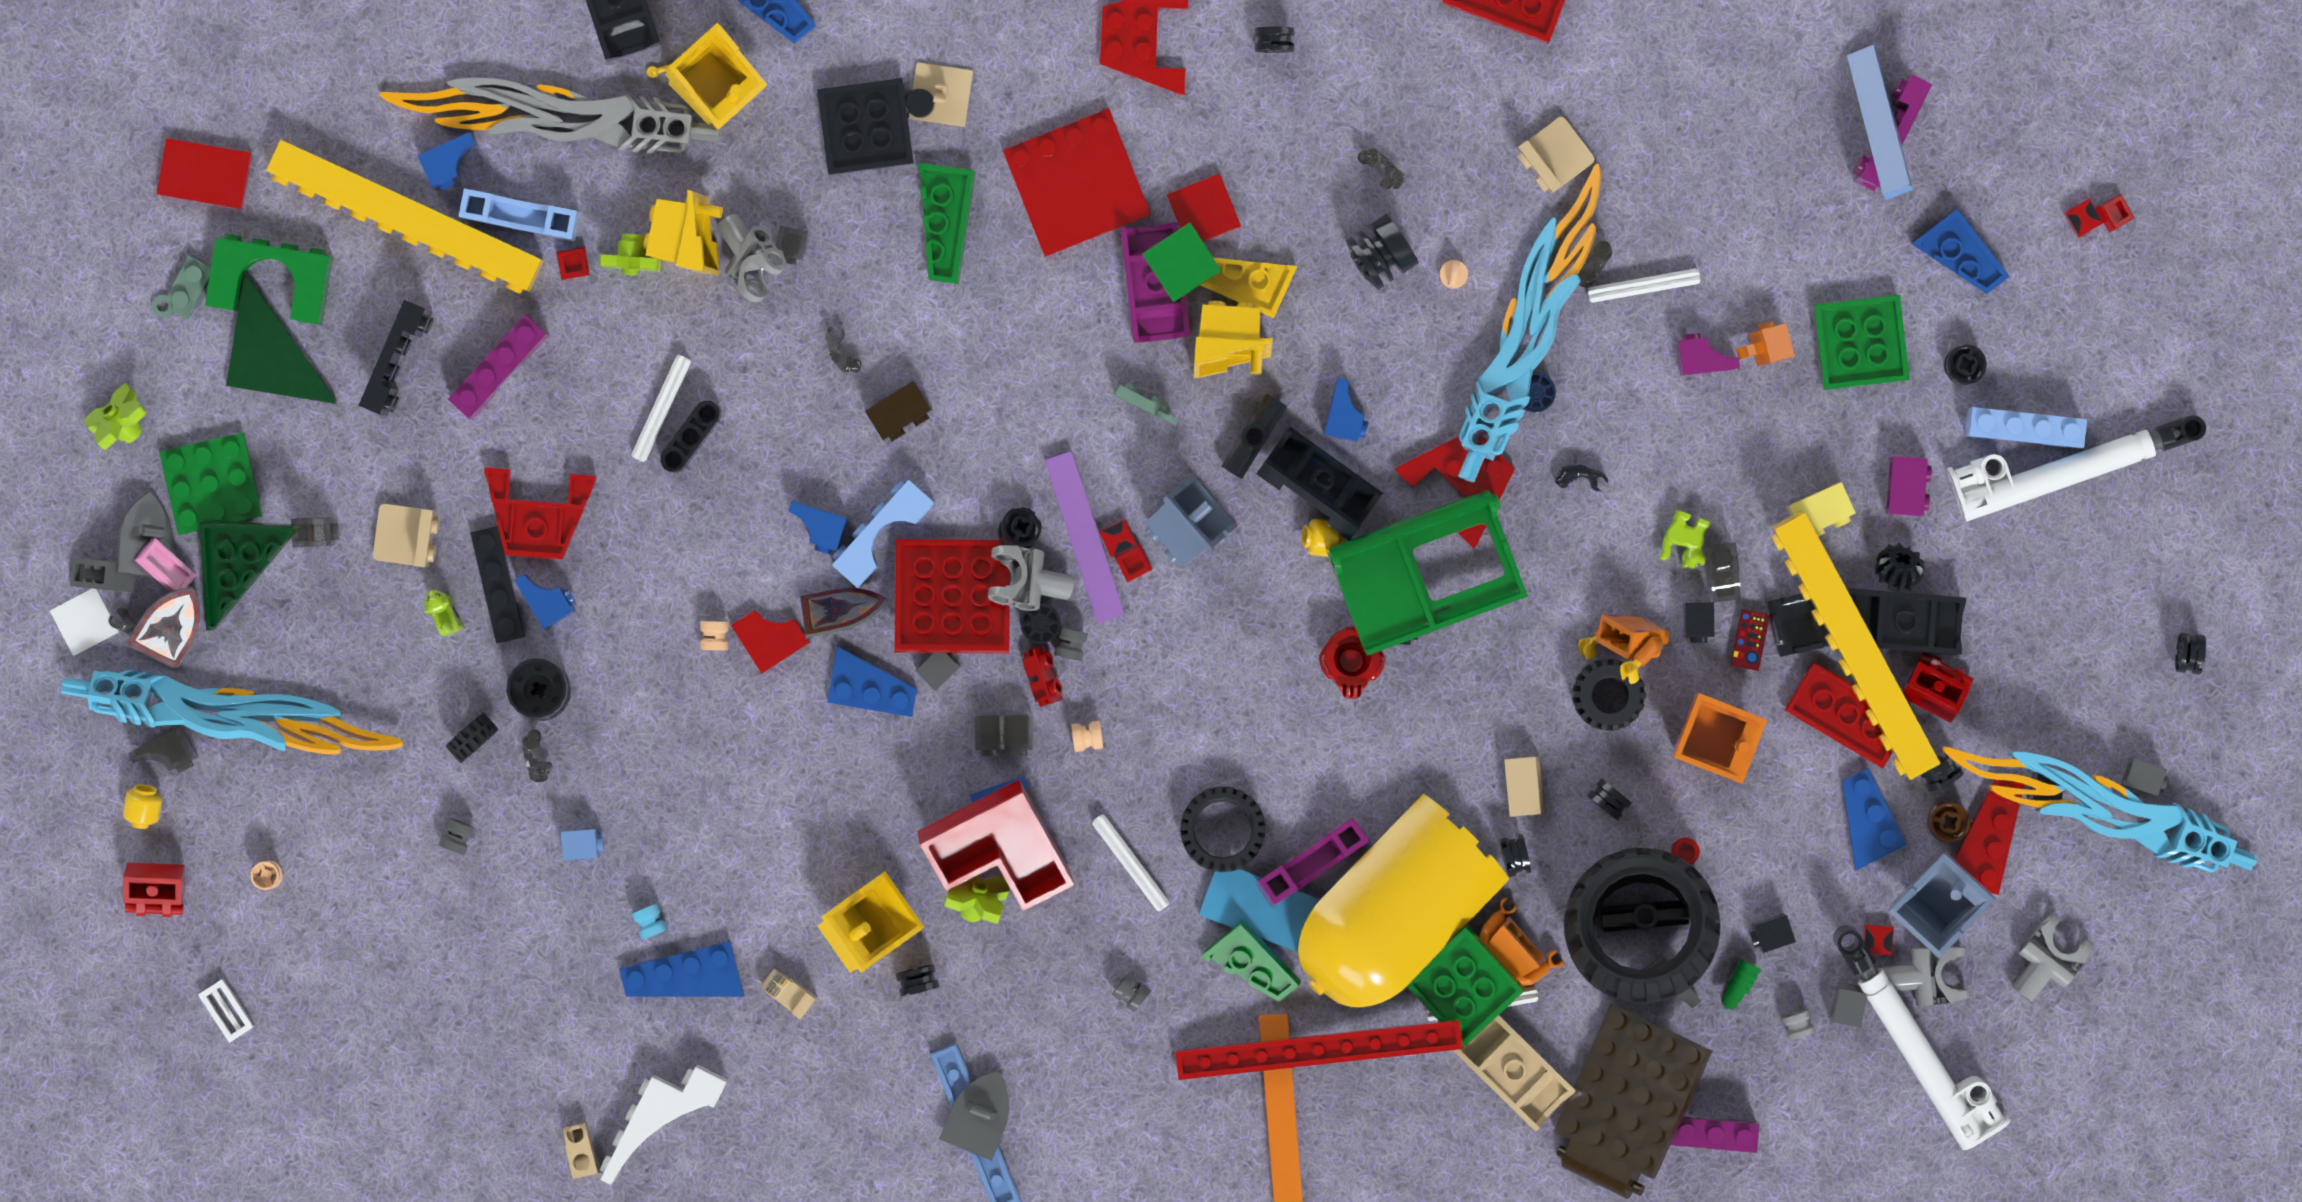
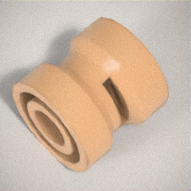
M700 621V630L703 632L700 650H728L726 632L729 630V622Z
M1100 720L1091 721L1089 726L1080 723L1071 724L1075 752L1084 751L1089 746H1092L1095 750L1103 749Z
M267 860L260 862L251 870V881L255 887L261 890L275 888L283 879V870L275 861Z

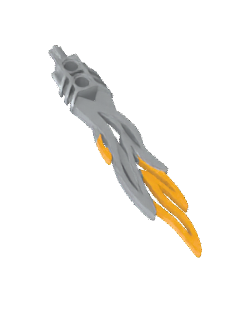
M459 78L449 80L447 84L453 88L432 93H379L383 99L396 106L420 113L432 114L455 110L480 112L466 116L436 118L435 122L455 129L488 130L487 133L492 136L531 132L558 142H573L594 138L618 147V151L634 148L632 152L638 153L646 149L648 150L646 154H654L657 151L681 153L684 151L685 145L692 146V139L719 142L721 137V128L717 130L713 124L708 125L706 123L694 122L695 117L689 115L687 106L663 103L658 97H653L655 101H648L645 96L638 95L641 99L638 100L634 99L630 94H625V96L591 101L580 94L559 87L540 84L536 86L539 91H536L516 82L495 78ZM483 86H502V87H508V88H512V89L519 90V91L524 92V93H526V94H528V95L521 94V93H516V92H512V91H507V90H502V89L483 87ZM556 93L565 95L576 101L559 99ZM469 94L486 97L503 104L490 105L459 102L440 106H416L404 101L437 100ZM510 106L532 114L510 116L486 123L461 124L466 121L503 114ZM668 109L682 110L684 114L671 113ZM542 110L583 116L602 115V117L583 123H564L559 117ZM634 113L631 136L620 123ZM654 118L656 121L655 129L650 133H645L642 129L644 120ZM676 121L683 122L685 128L684 132L679 136H673L670 132L671 125ZM543 127H558V128L571 129V130H574V131H573V132H553V131H547V130H542V129H538V128H543ZM673 143L680 144V147H669L666 145Z

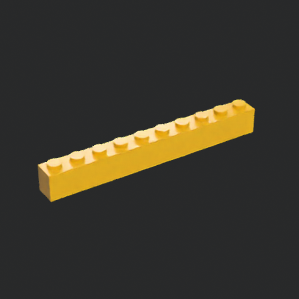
M281 139L266 171L273 174L271 180L284 186L292 182L299 186L297 192L311 198L316 193L325 198L324 204L339 210L342 205L351 210L350 216L363 222L368 217L377 222L376 228L389 234L394 229L403 234L402 240L415 246L418 245L419 241L429 245L428 252L441 258L444 257L445 253L455 257L453 263L467 270L470 269L471 265L481 269L480 276L493 282L496 281L497 277L507 281L505 287L519 294L522 293L523 289L531 291L543 265V260Z
M1801 510L1771 526L1775 533L1770 536L1778 551L1783 549L1788 559L1784 561L1787 569L1792 576L1797 574L1802 583L1798 586L1800 593L1805 601L1810 599L1815 609L1811 613L1819 626L1824 624L1829 634L1825 636V639L1832 651L1837 649L1842 659L1838 663L1846 676L1851 674L1856 684L1852 686V689L1859 701L1864 699L1869 709L1865 713L1873 726L1878 724L1883 734L1879 736V739L1886 751L1891 749L1896 759L1892 763L1900 776L1905 774L1909 780H1912L1941 764L1806 513Z

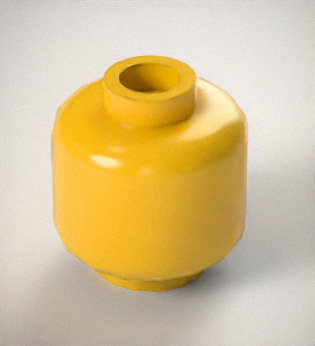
M1313 519L1308 525H1304L1301 534V544L1310 555L1328 557L1327 548L1345 542L1344 536L1327 525L1329 520Z
M135 785L134 789H130L125 794L123 817L131 822V826L134 828H148L149 825L155 824L160 819L162 796L156 792V788L153 786Z

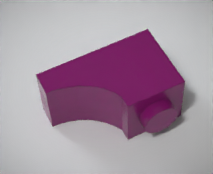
M1700 333L1683 335V340L1677 342L1680 376L1740 369L1739 357H1727L1719 354L1708 344V338H1700Z

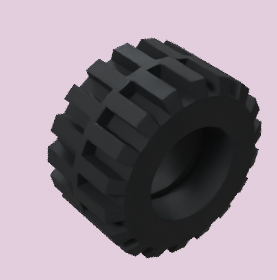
M1597 660L1585 666L1583 671L1577 675L1575 685L1572 688V700L1577 714L1587 724L1600 730L1615 731L1626 728L1630 723L1636 721L1641 710L1643 711L1645 706L1646 692L1644 690V681L1641 680L1640 676L1639 680L1634 684L1629 683L1628 677L1622 680L1620 666L1624 662L1620 660ZM1604 678L1617 679L1623 684L1626 691L1623 705L1612 712L1600 710L1592 699V691L1595 684Z

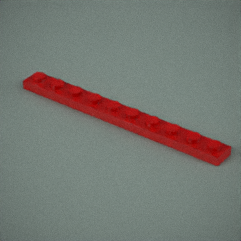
M1459 1019L1176 1050L1175 1055L1178 1080L1460 1050L1463 1049V1039Z

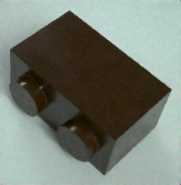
M912 381L867 409L865 413L882 440L885 441L889 438L893 442L906 434L904 428L913 423L917 427L930 419L928 413L933 410L916 383Z

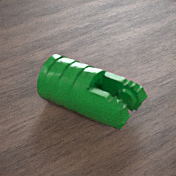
M1738 958L1737 964L1726 981L1728 987L1721 1000L1725 1009H1737L1738 1003L1742 1001L1744 995H1749L1762 969Z

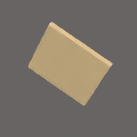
M917 62L913 90L925 89L930 92L934 97L935 108L925 118H917L909 113L908 119L965 127L973 70Z

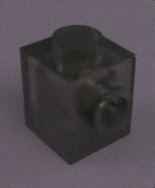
M780 226L776 247L782 251L787 264L796 265L797 260L804 262L810 236L809 232Z

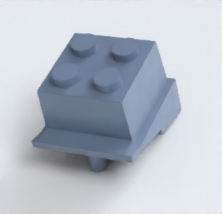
M1193 474L1162 499L1165 504L1145 522L1148 526L1146 529L1148 535L1156 543L1161 541L1167 548L1165 551L1167 557L1175 565L1179 562L1182 566L1202 550L1206 549L1209 552L1238 526Z
M1944 852L1892 902L1888 912L1940 958L1996 898L1948 853Z

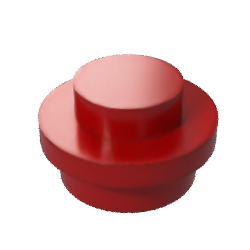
M1683 837L1673 843L1671 854L1684 859L1692 865L1698 860L1700 849L1693 839Z

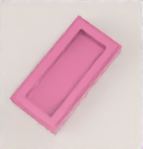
M156 538L150 539L135 559L139 565L170 592L187 588L197 576Z

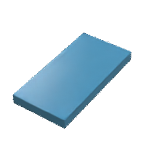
M1242 869L1232 872L1214 871L1198 915L1232 928L1244 920L1260 938L1298 952L1303 926L1315 905L1321 900L1320 898L1297 891L1271 908L1256 886V883L1263 877Z

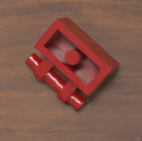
M1922 652L1918 660L1919 663L1911 673L1902 693L1907 701L1951 723L1959 713L1971 689L1970 686L1974 678L1965 674L1964 669L1960 667L1955 669L1942 662V658L1936 655L1932 657Z
M127 862L123 876L125 913H136V916L162 914V917L169 918L172 915H183L184 904H182L185 892V865Z

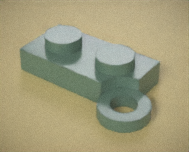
M188 255L168 295H159L152 301L153 313L158 317L165 318L174 312L189 320L209 282L211 267ZM161 301L168 303V309L165 312H161L158 309V304Z
M1127 383L1125 387L1119 385L1115 393L1116 397L1175 426L1177 425L1178 420L1169 416L1171 410L1166 408L1168 405L1166 401L1156 396L1149 400L1141 396L1142 389L1130 383Z

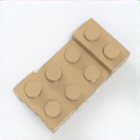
M1500 1015L1466 1047L1460 1050H1453L1535 1131L1542 1126L1547 1117L1563 1101L1576 1091Z

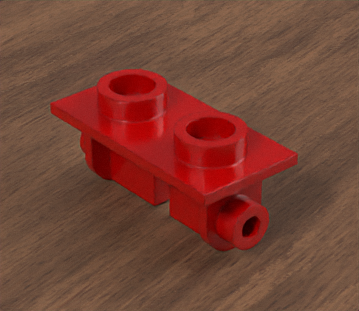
M1046 645L1023 652L1024 658L1022 662L1027 677L1037 675L1039 680L1029 683L1035 703L1038 702L1039 706L1042 707L1063 700L1062 685L1056 678L1053 669L1054 660Z

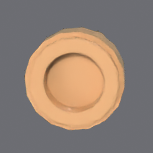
M1450 260L1441 267L1439 278L1445 287L1457 289L1466 283L1468 270L1462 262Z

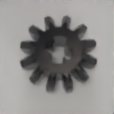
M1900 542L1895 547L1888 544L1877 556L1875 574L1879 575V582L1888 583V589L1893 586L1899 592L1904 588L1911 590L1915 584L1921 581L1925 561L1920 559V552L1911 551V546L1904 548Z

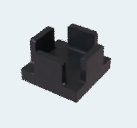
M1800 593L1766 601L1779 657L1829 646L1825 639V636L1829 633L1824 624L1819 626L1814 619L1811 611L1815 607L1810 599L1805 601Z

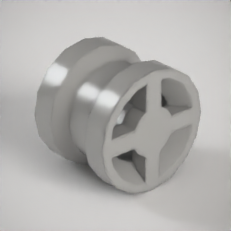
M1808 1009L1782 1017L1783 1024L1787 1025L1788 1040L1798 1039L1816 1032L1814 1026L1810 1024L1809 1017L1811 1015Z

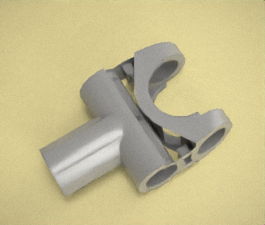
M738 214L729 215L721 220L717 226L719 232L734 253V256L725 268L726 274L735 280L737 290L743 297L752 302H761L767 295L763 270L778 275L785 268L786 259L782 251L778 250L772 242L773 236L768 230L755 226L748 231ZM769 260H774L778 266L773 265ZM758 270V278L746 279V275L750 271ZM749 288L754 289L759 294L752 292Z
M1011 545L997 546L992 549L991 557L1004 564L1010 570L1012 582L1011 585H1006V587L996 586L989 588L988 598L998 604L1017 607L1020 610H1038L1040 608L1041 595L1068 600L1073 591L1074 579L1069 574L1043 569L1045 553L1041 550ZM1014 560L1018 561L1020 564V566L1016 569L1012 562Z
M2056 913L2049 915L2018 950V954L2029 961L2030 964L2012 987L2031 1002H2033L2050 979L2062 988H2065L2086 962L2094 946L2093 942L2086 939L2078 948L2076 947L2071 952L2062 953L2058 951L2053 942V935L2061 917ZM2039 929L2042 931L2044 942L2049 950L2033 938V935L2037 937L2041 935L2038 931ZM2062 960L2075 962L2073 965H2074L2077 969H2076V970L2072 969L2069 965H2067V964H2066L2065 962H2063Z
M1925 946L1911 948L1912 964L1882 967L1888 976V981H1891L1897 992L1915 990L1916 1006L1946 1004L1970 997L1969 989L1950 988L1946 986L1941 976L1942 969L1948 961L1955 959V957L1966 956L1965 947L1951 946L1935 962V972L1933 952ZM1935 978L1937 986L1946 996V998L1939 997L1940 1003H1937Z

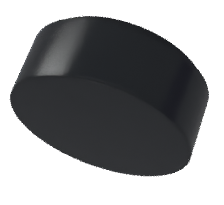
M915 89L906 98V108L914 117L925 118L935 108L934 97L925 89Z

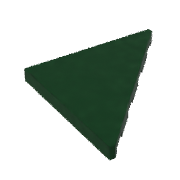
M244 277L226 386L336 404L337 399L332 395L311 363H309L294 339L256 289L251 279Z
M207 520L200 522L206 631L215 630L298 531L299 524Z

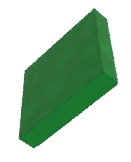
M1191 223L1185 225L1142 254L1173 303L1221 272L1220 267Z

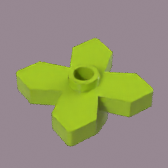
M637 234L621 235V240L618 241L617 255L600 254V266H603V268L622 269V274L639 275V270L661 272L662 260L646 258V250L643 247L645 235Z
M124 383L113 393L109 404L104 408H96L84 419L86 426L94 433V440L103 450L108 449L117 440L131 443L142 433L140 419L147 414V411L136 399V393L127 383Z
M976 875L949 889L944 906L959 911L962 918L969 922H978L983 919L998 924L1004 908L1000 901L1007 899L1010 887L1005 878L994 876L982 880L979 875Z

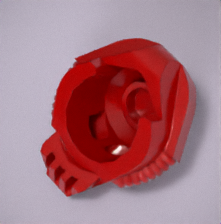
M1347 626L1329 638L1319 654V663L1322 672L1328 679H1332L1344 698L1356 699L1361 696L1370 681L1376 680L1382 673L1385 665V655L1382 651L1367 656L1355 626Z

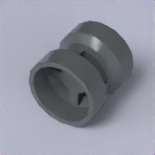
M1060 627L1058 634L1060 643L1056 646L1054 655L1082 661L1084 654L1082 645L1086 642L1088 633Z
M449 818L446 824V834L441 836L438 845L465 855L468 847L466 842L473 835L475 827Z
M1128 973L1112 995L1118 1000L1125 1001L1127 1007L1135 1012L1152 990L1146 985L1137 983L1136 977Z

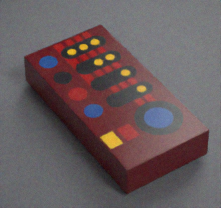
M1741 609L1730 662L1731 666L1759 671L1770 615Z

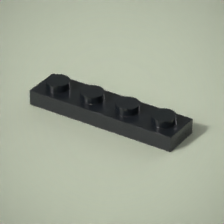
M498 526L470 532L496 644L525 637Z

